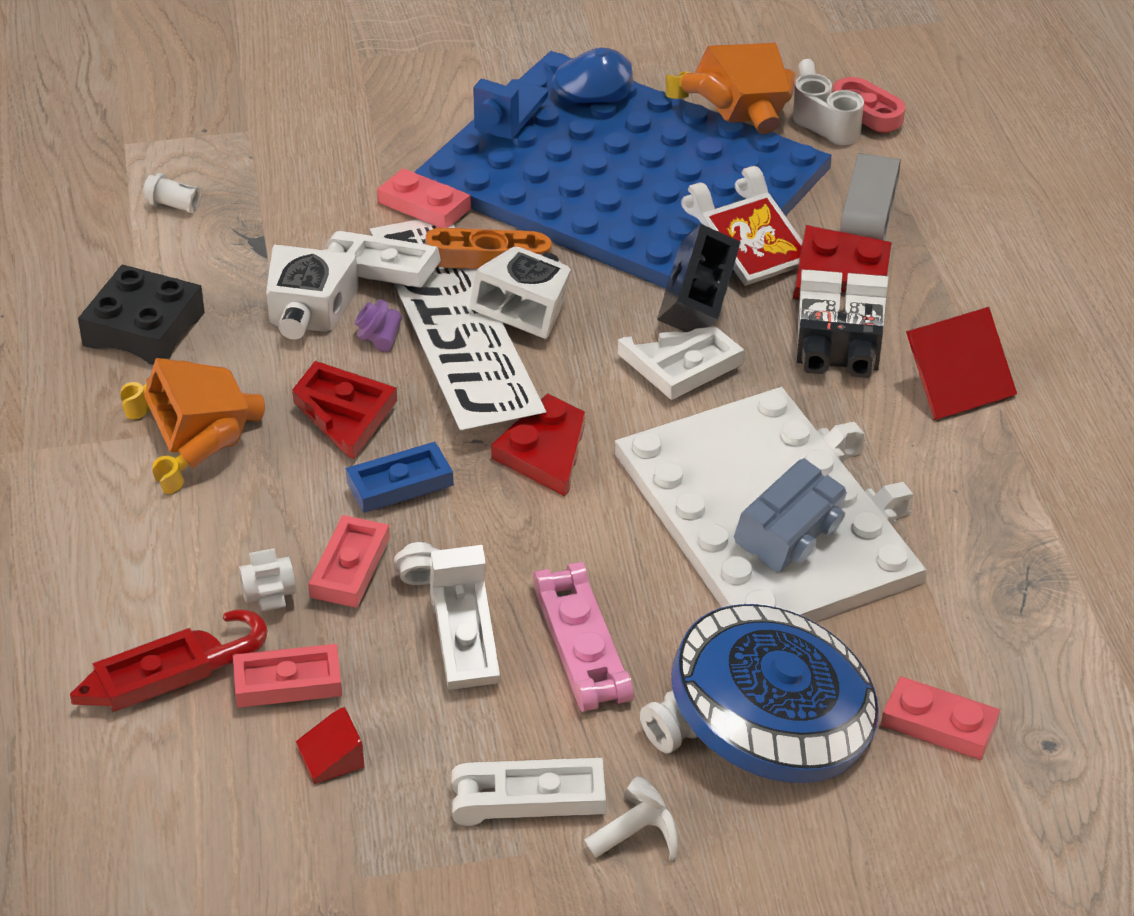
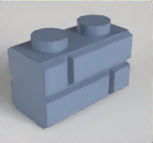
M805 458L799 459L741 512L734 534L735 543L750 554H757L759 560L776 573L778 571L781 572L792 560L800 564L814 549L817 542L815 538L822 532L830 536L843 521L845 511L841 508L847 494L846 489L829 475L823 476L822 470Z

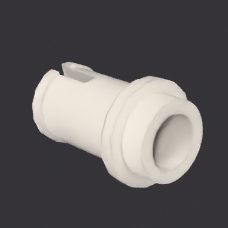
M158 173L156 176L151 174L145 181L143 198L149 200L150 205L156 207L161 203L193 214L200 202L201 189L197 186L169 180L166 174Z

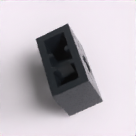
M700 224L679 245L657 320L683 332L707 328L716 322L719 318L741 241L703 224Z

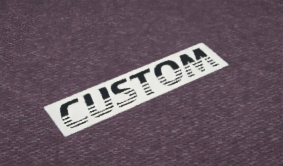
M418 219L370 228V231L375 237L425 244L426 233L439 227ZM436 267L422 287L394 284L459 429L465 430L546 413L503 323L469 309L476 269Z

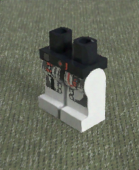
M802 270L798 312L797 363L803 364L806 373L823 374L825 371H828L829 366L847 367V372L852 377L869 378L873 370H879L888 276L848 273L844 312H839L842 273Z

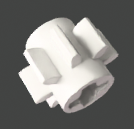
M273 548L249 553L251 564L239 566V576L245 603L258 601L260 611L262 612L286 607L284 596L296 594L295 578L289 556L277 559L275 549Z

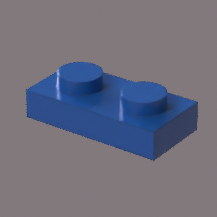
M435 441L345 468L346 482L363 513L454 486L453 470Z

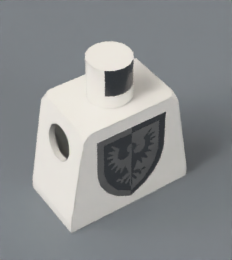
M274 244L266 288L269 322L274 326H278L280 333L289 339L302 338L306 330L322 332L333 330L359 289L356 254Z
M512 247L477 269L469 309L546 339L563 306L571 269L567 265L562 264L559 258L552 253L546 252L539 255L521 247Z

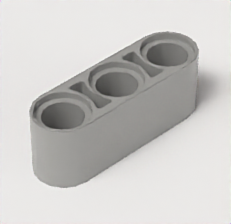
M858 153L844 206L840 232L885 241L897 190L901 159Z

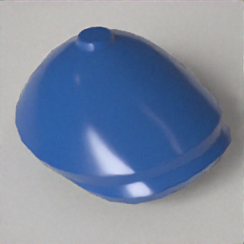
M603 47L594 48L561 64L552 78V85L555 92L562 99L569 102H617L628 95L633 84V71L630 60L617 50Z

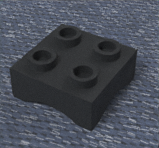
M121 264L78 317L82 346L93 349L107 347L121 349L142 358L151 365H154L156 358L170 359L173 349L183 332L191 324L198 322L205 313L202 286Z

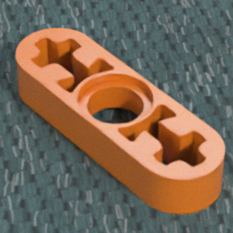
M435 228L428 231L425 236V245L438 247L441 261L437 267L478 269L512 247H521L541 255L546 252L551 253L552 246L548 236L535 231Z

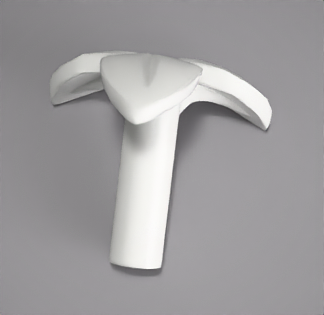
M637 776L632 780L624 793V797L637 806L585 838L584 841L593 856L597 858L645 826L653 825L659 827L663 832L669 849V862H672L676 859L678 852L677 825L672 814L665 808L666 805L658 791L646 779Z

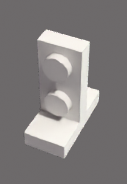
M483 545L431 551L430 599L432 611L436 613L448 690L498 684L500 681L484 582L486 563Z

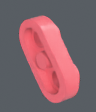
M858 77L842 78L833 85V92L848 90L862 96L864 100L862 124L875 132L889 133L903 125L905 104L898 97Z

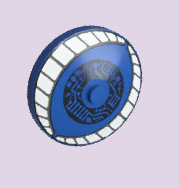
M738 604L718 608L700 617L692 624L675 654L671 670L673 694L690 728L719 756L757 776L788 783H813L834 778L850 769L860 759L876 731L879 715L878 699L871 678L862 663L830 631L794 612L759 604Z

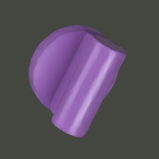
M382 299L375 304L368 302L361 309L354 323L359 327L357 337L363 341L366 339L370 340L379 351H390L402 320V315L395 309H388V303Z

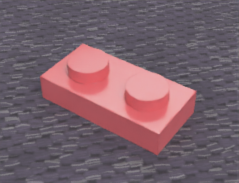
M404 168L377 188L378 203L439 228H449L471 209L470 194Z
M342 515L308 583L309 597L357 608L389 542V524Z
M337 644L233 655L237 708L342 696Z
M900 676L883 711L881 726L982 760L998 724L1000 709Z

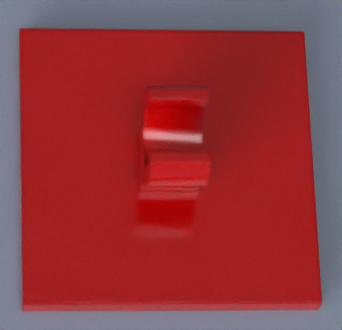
M990 307L906 331L934 420L1017 395Z

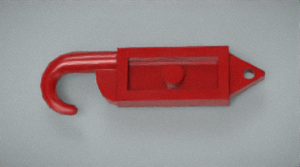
M236 609L225 612L223 620L226 622L241 621L251 627L250 633L240 639L221 645L218 639L210 633L202 630L192 631L191 628H187L92 663L93 671L70 693L71 704L110 706L111 710L115 712L211 676V671L232 664L233 655L259 651L266 642L268 633L266 623L255 612Z

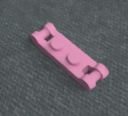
M581 561L567 564L566 570L553 573L548 568L534 571L533 584L535 593L581 712L598 709V703L614 700L616 704L633 701L634 692L630 675L626 670L624 671L590 587L584 563ZM571 590L572 595L558 597L556 592Z

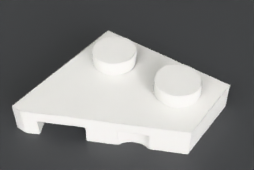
M716 326L698 328L690 332L673 331L659 333V342L634 345L632 336L623 337L618 340V355L671 400L744 364V349Z

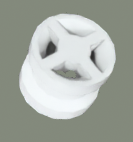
M673 689L666 693L664 701L661 703L651 702L642 707L640 711V721L647 737L658 750L665 754L677 750L682 743V739L698 737L684 719L676 703Z

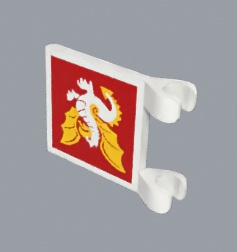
M756 166L744 168L742 175L745 178L738 179L735 183L736 191L739 195L746 198L745 200L715 209L710 191L704 183L690 185L688 192L691 194L684 196L681 200L684 210L698 218L701 224L741 241L733 270L744 286L798 268L802 239L768 193L763 173Z

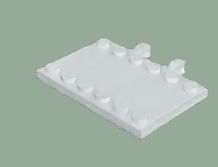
M783 387L615 440L616 457L721 607L738 604L767 605L788 610L804 616L813 622H818L925 583L927 569L892 526L897 522L896 519L911 514L910 508L913 497L911 490L904 482L883 486L876 494L871 488L864 491L844 466L845 459L862 454L864 432L855 422L835 425L831 431L827 428H820L817 431ZM805 458L822 470L823 476L829 475L845 487L847 494L841 508L845 511V517L830 536L822 532L815 538L817 542L814 549L802 563L798 564L792 560L781 572L778 571L776 573L761 562L757 554L752 555L735 543V530L741 512L799 459Z

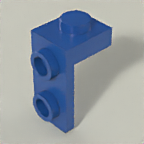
M481 78L473 87L474 128L512 140L548 98V89L518 79H512L507 85H502Z

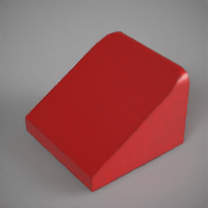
M345 707L331 713L296 740V747L314 784L365 768L363 744Z

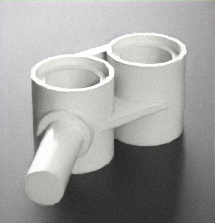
M802 60L799 63L800 77L795 82L792 117L794 122L823 136L833 144L845 146L856 143L861 135L864 107L862 96L848 90L831 93V81L823 75L816 74L815 65L812 60Z

